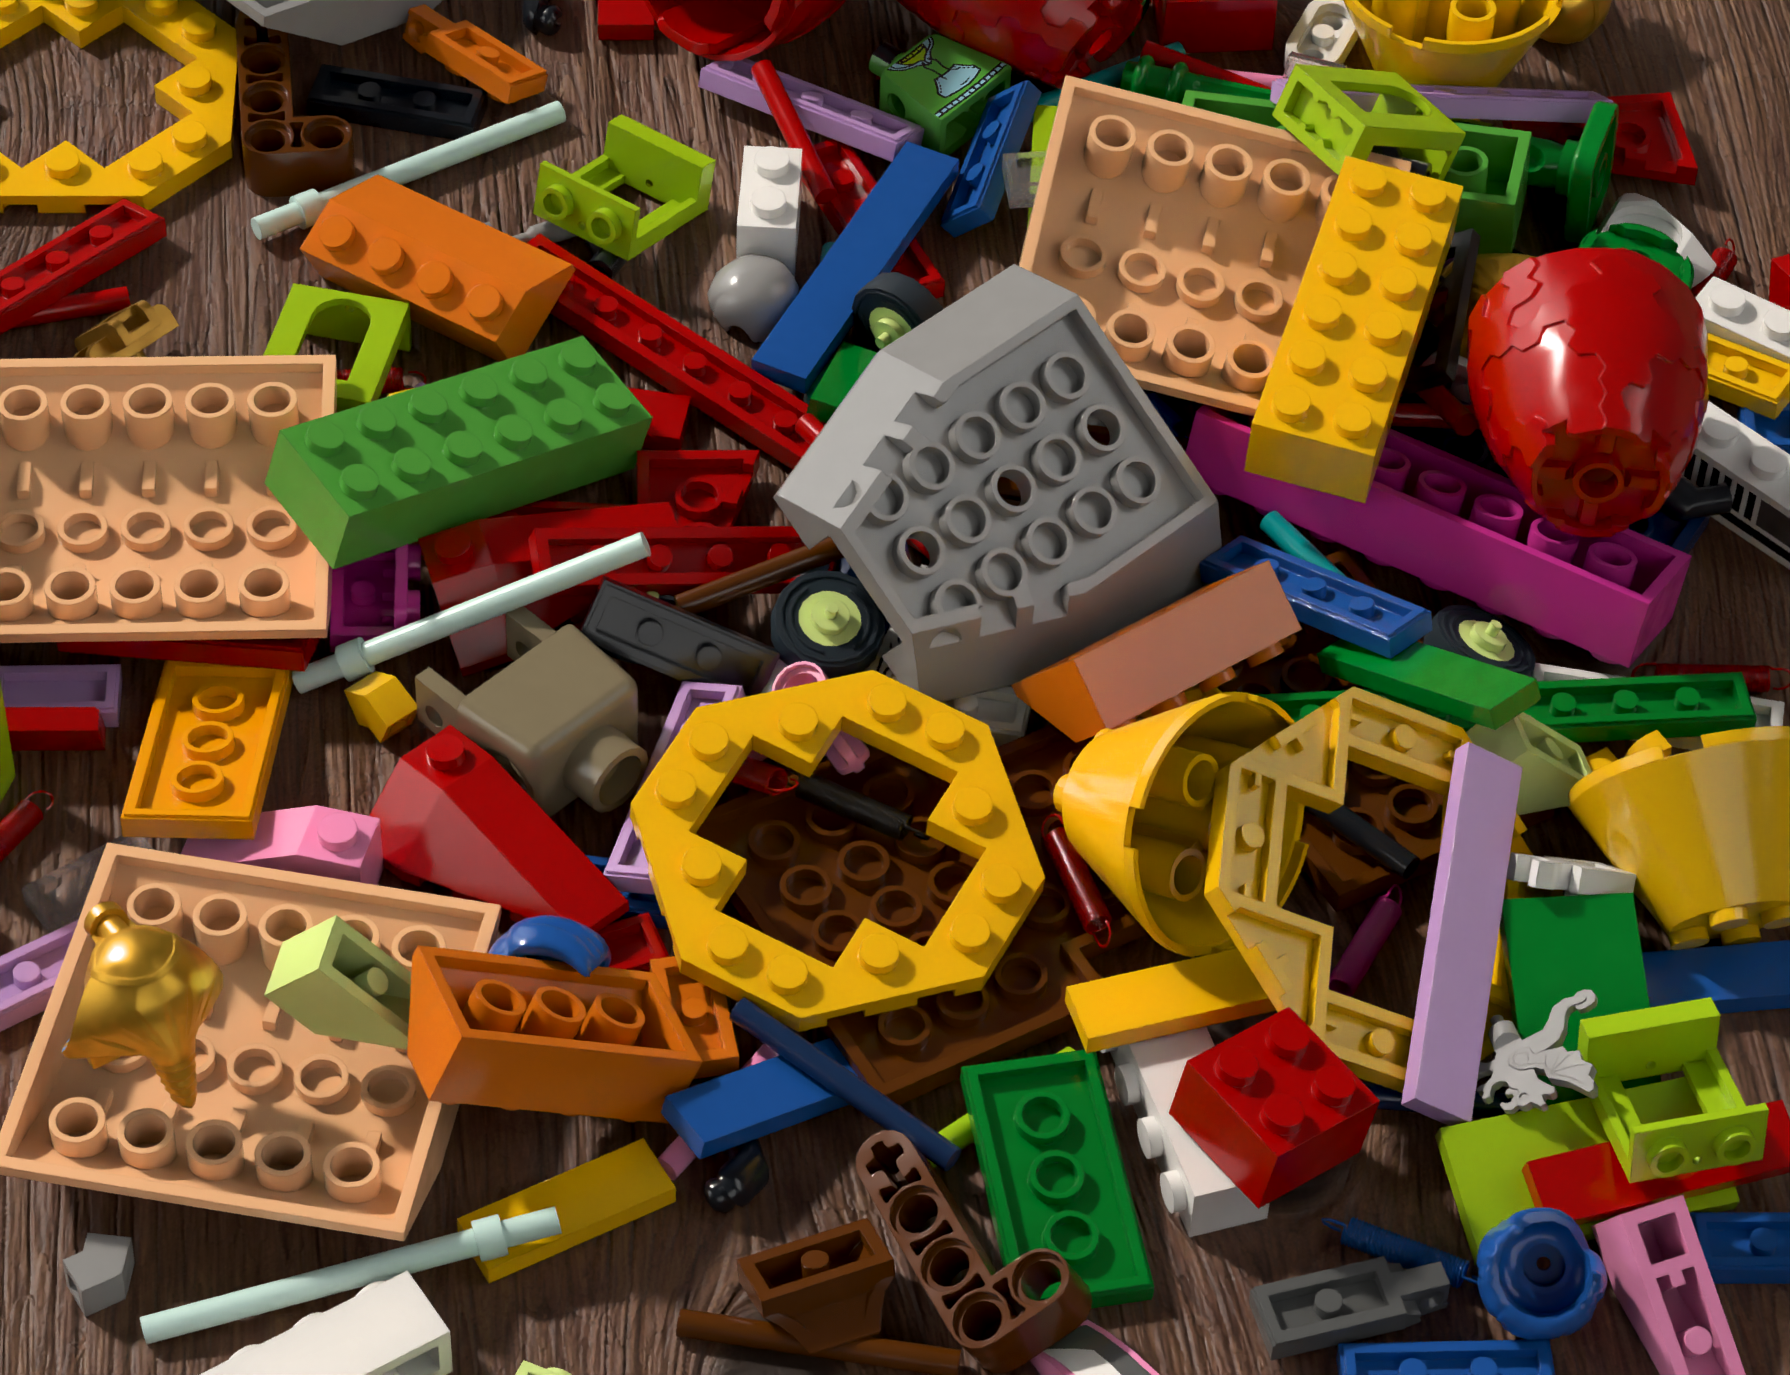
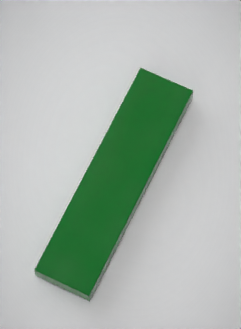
M1343 639L1337 640L1317 653L1320 668L1324 674L1493 730L1512 720L1541 699L1538 682L1535 678L1418 641L1391 659Z

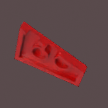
M1671 92L1607 96L1606 98L1619 105L1612 173L1695 186L1698 166ZM1502 120L1505 129L1530 131L1533 137L1554 140L1565 145L1568 139L1579 141L1586 123Z
M760 450L637 451V504L669 501L678 527L734 526L760 467Z

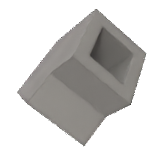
M87 1233L83 1251L63 1259L67 1287L85 1317L126 1299L135 1264L131 1237Z

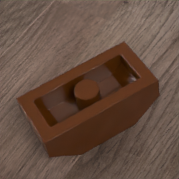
M868 1218L736 1259L739 1282L761 1316L781 1326L812 1356L877 1335L881 1331L884 1295L895 1276V1266L892 1255Z

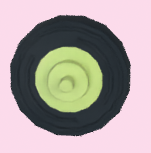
M890 272L876 276L861 288L855 295L851 309L853 310L854 327L862 343L868 350L879 352L887 345L942 311L943 307L932 293L915 279L898 272Z
M817 570L797 577L781 591L771 614V641L775 649L780 653V660L787 666L802 661L815 663L829 679L863 672L875 661L885 636L884 615L859 579L840 571Z
M1448 605L1432 619L1433 630L1425 635L1424 644L1532 677L1536 658L1531 646L1516 629L1501 618L1482 609L1467 605Z

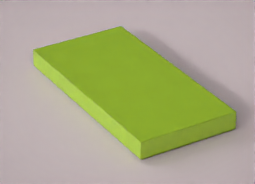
M1686 1077L1625 1089L1641 1124L1704 1114ZM1589 1097L1547 1105L1549 1109L1545 1112L1533 1108L1526 1112L1519 1111L1515 1114H1504L1439 1128L1435 1139L1475 1265H1477L1479 1245L1490 1229L1510 1218L1516 1212L1535 1208L1522 1173V1168L1526 1162L1609 1142ZM1731 1187L1687 1198L1685 1202L1689 1213L1723 1212L1734 1209L1740 1202L1736 1187ZM1610 1218L1579 1225L1586 1241L1595 1239L1591 1226Z

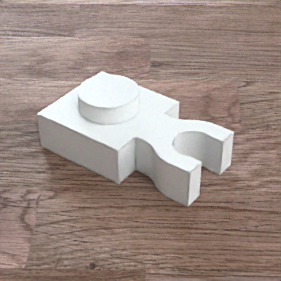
M1511 852L1507 879L1528 882V886L1534 888L1565 890L1564 896L1633 893L1636 874L1600 862L1546 855L1540 857Z

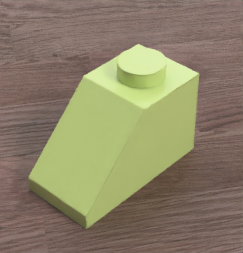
M1524 712L1496 730L1476 724L1466 732L1473 744L1523 767L1516 809L1518 815L1570 806L1568 799L1570 789L1579 780L1592 772L1581 746Z
M337 915L282 942L264 994L265 997L314 1034L407 1050L411 989L410 971Z

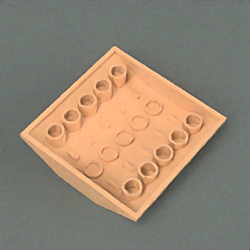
M1065 75L1019 266L1078 294L1142 389L1254 417L1338 175L1290 131ZM1371 152L1367 159L1369 162L1410 172L1412 162L1374 152Z
M336 355L0 359V643L327 638L331 611L332 568L265 485V479L280 430L337 413Z
M107 842L0 1131V1175L405 1241L441 1169L460 1104L447 1105L428 1100L406 1049L314 1034L265 997L264 994L282 942L335 915L411 972L412 955L417 945L488 953L497 938L501 905ZM106 901L115 902L136 925L159 927L189 940L212 958L224 975L221 993L208 1016L199 1027L196 1035L197 1097L193 1108H183L170 1098V1093L165 1090V1085L160 1082L161 1077L156 1074V1069L145 1056H120V1058L93 1069L88 1063L87 1058L69 1059L61 1053L63 1046L72 1033L78 1007L84 992V978L88 962L96 945L86 933L84 921L88 912L99 903Z

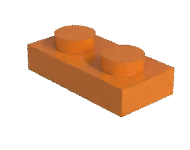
M675 956L650 959V972L656 974L702 1060V1064L693 1079L726 1075L738 1071L739 1053L732 1021L729 1019L730 1012L726 995L680 973Z

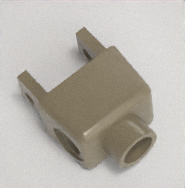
M524 606L507 612V656L514 660V662L467 696L430 667L415 676L418 720L435 734L451 724L492 755L549 817L555 815L578 797L599 813L610 812L621 806L641 783L649 759L647 752L638 745L637 684L626 671L572 624H567L558 631H555Z

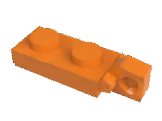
M425 4L409 9L403 39L420 54L427 53L444 64L450 73L464 77L487 91L491 99L510 104L544 92L548 78L547 70L471 22L463 20L454 23Z

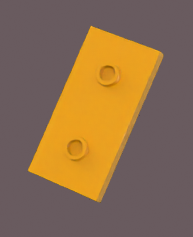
M165 661L120 818L122 836L254 840L293 686L292 670Z

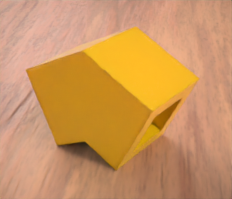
M375 671L344 690L358 725L368 727L380 743L411 725L417 714V703L397 677Z

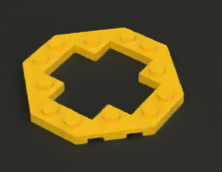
M0 0V49L42 23H46L79 48L85 47L112 29L125 23L185 65L154 85L156 103L176 116L180 121L105 168L67 140L22 168L0 152V213H4V208L8 205H37L38 213H86L87 205H113L122 199L151 210L233 157L234 118H236L238 96L236 29L195 0Z
M875 670L696 707L631 801L630 818L637 840L640 839L647 859L648 874L661 914L665 916L680 973L738 1002L742 998H747L779 1022L798 1032L827 1026V1019L859 1011H863L864 1017L915 1006L920 997L951 990L954 996L982 990L1038 900L1044 887L1045 875L989 725ZM840 731L950 783L927 820L926 835L979 861L924 947L864 918L834 967H831L722 913V909L746 874L747 859L696 835V832L752 750L810 778Z
M1353 686L1215 773L1204 896L1277 1012L1290 1007L1358 1078L1403 1093L1414 1019L1329 990L1334 927L1277 907L1286 799L1327 814L1344 805L1347 760L1444 795L1441 846L1455 750L1467 742L1472 743V741L1460 726ZM1517 812L1510 855L1511 852L1533 855L1520 835L1528 829ZM1506 878L1504 899L1563 896V890L1534 888L1528 886V882L1513 881ZM1500 927L1480 1061L1494 1052L1488 1037V1031L1492 1026L1490 1019L1494 1015L1499 1014L1503 1016L1504 1020L1512 1021Z

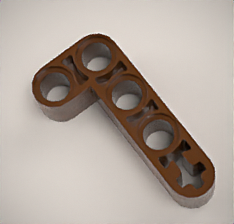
M241 11L236 19L241 139L247 187L253 193L260 196L283 197L294 196L312 188L320 192L354 179L356 171L351 125L346 120L337 116L294 117L288 33L263 27Z
M895 1130L880 1131L871 1135L861 1145L856 1157V1169L859 1178L950 1333L984 1370L994 1374L1011 1372L1077 1329L1086 1320L1092 1306V1295L1089 1286L1058 1252L1048 1248L1034 1249L1021 1255L997 1272L937 1170L903 1133ZM899 1171L910 1183L901 1189L897 1187L898 1179L895 1176ZM937 1216L934 1224L928 1230L919 1233L922 1225L928 1219ZM969 1268L966 1277L960 1283L950 1286L953 1278L960 1271ZM1061 1282L1054 1295L1040 1301L1043 1292L1050 1285ZM1001 1322L998 1331L991 1338L982 1341L985 1331L991 1325Z

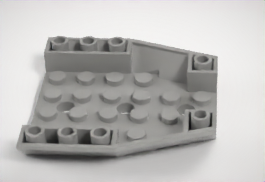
M1016 264L1011 265L877 352L773 497L809 550L829 536L831 537L902 641L882 655V658L900 683L940 702L1011 686L1200 589L1207 583L1201 581L1199 563L1222 548L1217 498L1079 295ZM1088 417L1097 418L1106 425L1110 434L1108 445L1099 444L1090 436L1087 428ZM999 477L1008 478L1017 485L1021 494L1019 506L1010 505L1001 498L997 488ZM907 539L918 540L927 548L930 556L928 568L917 567L908 559L905 551Z

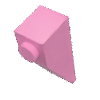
M319 805L261 812L254 840L187 838L181 852L183 855L373 885L378 884L384 869L380 818Z
M1683 1195L1620 1214L1591 1226L1613 1291L1660 1375H1746Z

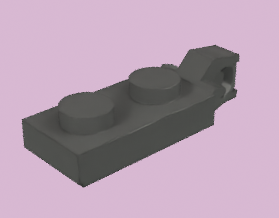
M1382 1256L1255 1286L1254 1289H1250L1249 1305L1272 1361L1335 1346L1339 1343H1348L1405 1329L1419 1323L1422 1315L1447 1308L1449 1288L1451 1287L1441 1261L1403 1270L1400 1263L1387 1264L1385 1257Z

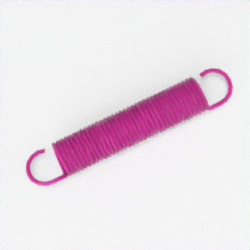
M1393 884L1386 895L1379 896L1369 910L1330 975L1329 988L1332 991L1349 997L1354 995L1363 977L1402 915L1400 908L1402 890L1398 884ZM1394 887L1399 889L1400 899L1398 904L1386 898Z

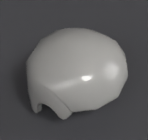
M750 254L739 256L716 272L707 296L711 311L714 312L715 318L725 331L728 332L731 326H738L748 334L753 342H764L800 290L793 274L783 262L775 258Z

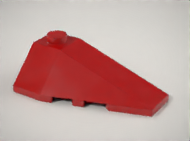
M668 501L477 519L419 538L418 541L440 609L443 611L533 575L528 538L534 528L678 527V524ZM548 596L524 607L554 629L566 620L575 625L584 619L594 596ZM506 613L449 635L463 677L513 661L507 656Z
M451 724L400 757L369 815L380 818L383 866L400 880L420 887L424 880L451 889L455 898L474 901L478 899L486 903L499 904L501 908L510 912V918L515 922L540 915H554L579 922L597 933L629 911L628 900L498 761Z

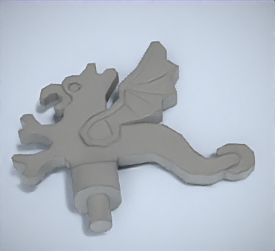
M1584 989L1577 992L1573 997L1562 999L1552 1007L1549 1019L1543 1030L1523 1040L1512 1021L1504 1020L1503 1016L1499 1014L1494 1015L1490 1019L1492 1026L1488 1031V1037L1496 1052V1056L1489 1063L1480 1062L1477 1081L1483 1077L1492 1076L1485 1084L1476 1088L1485 1104L1493 1102L1495 1091L1501 1087H1509L1505 1095L1507 1098H1512L1511 1102H1502L1500 1104L1506 1114H1515L1519 1109L1526 1112L1533 1108L1545 1112L1549 1109L1546 1100L1558 1098V1092L1554 1086L1541 1081L1538 1075L1547 1076L1552 1085L1571 1088L1592 1099L1598 1097V1086L1594 1081L1597 1070L1594 1065L1584 1061L1580 1050L1567 1052L1562 1046L1568 1034L1570 1015L1576 1010L1580 1014L1586 1013L1597 1006L1598 998L1592 990Z

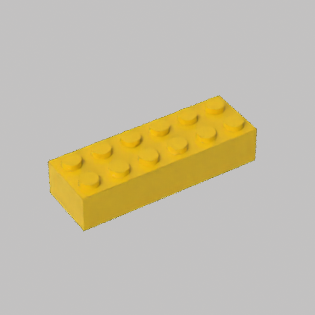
M1345 156L1251 424L1244 471L1366 503L1454 236L1464 186Z

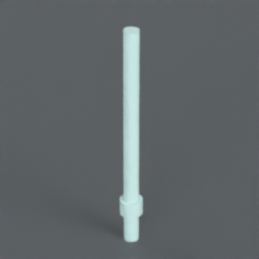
M554 101L326 190L317 192L312 188L291 196L289 204L251 218L252 230L257 239L262 240L295 226H299L301 229L314 226L329 199L377 174L400 185H404L564 123L566 121L565 110L559 101Z
M639 532L370 640L364 641L361 637L355 638L336 646L335 654L308 664L305 672L292 671L294 685L298 692L303 694L344 677L347 681L351 682L373 673L376 664L651 556L649 543L643 532Z
M555 1206L501 1221L498 1214L471 1221V1229L141 1316L140 1322L146 1344L159 1342L364 1287L373 1282L386 1281L407 1270L412 1274L480 1256L481 1262L509 1255L507 1249L509 1247L562 1234Z

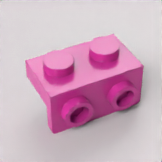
M407 544L332 569L330 652H335L336 646L355 638L361 637L364 641L420 620V590H408V581H420V544Z

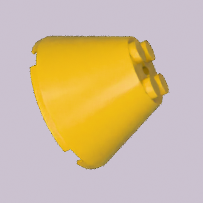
M1564 0L1343 1L1375 71L1396 72L1409 84L1497 87L1556 19Z
M1223 692L1117 729H1101L1077 756L1069 774L1063 775L1055 785L1053 803L1055 808L1062 813L1064 829L1074 849L1157 943L1174 953L1194 958L1195 956L1237 948L1204 896L1215 773L1295 723L1284 709L1267 698L1245 692ZM1286 799L1277 896V907L1279 908L1283 907L1293 890L1309 844L1299 841L1305 805Z
M1790 726L1751 727L1701 735L1703 748L1665 758L1662 746L1659 745L1611 762L1586 775L1570 789L1568 799L1572 814L1613 867L1636 874L1633 892L1666 933L1672 950L1696 948L1707 944L1710 941L1709 939L1717 938L1721 939L1722 946L1756 943L1761 940L1759 929H1775L1790 925Z

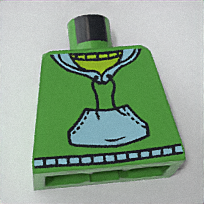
M938 34L928 35L906 53L888 42L882 43L874 51L869 62V70L881 78L879 110L920 125L921 128H924L921 146L946 155L953 153L974 136L988 98L1010 88L1012 66Z

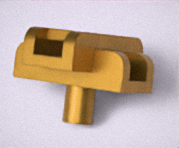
M141 300L109 316L75 338V346L78 353L73 358L147 357L143 349L178 327L179 324L165 305L156 304L151 306L147 301Z

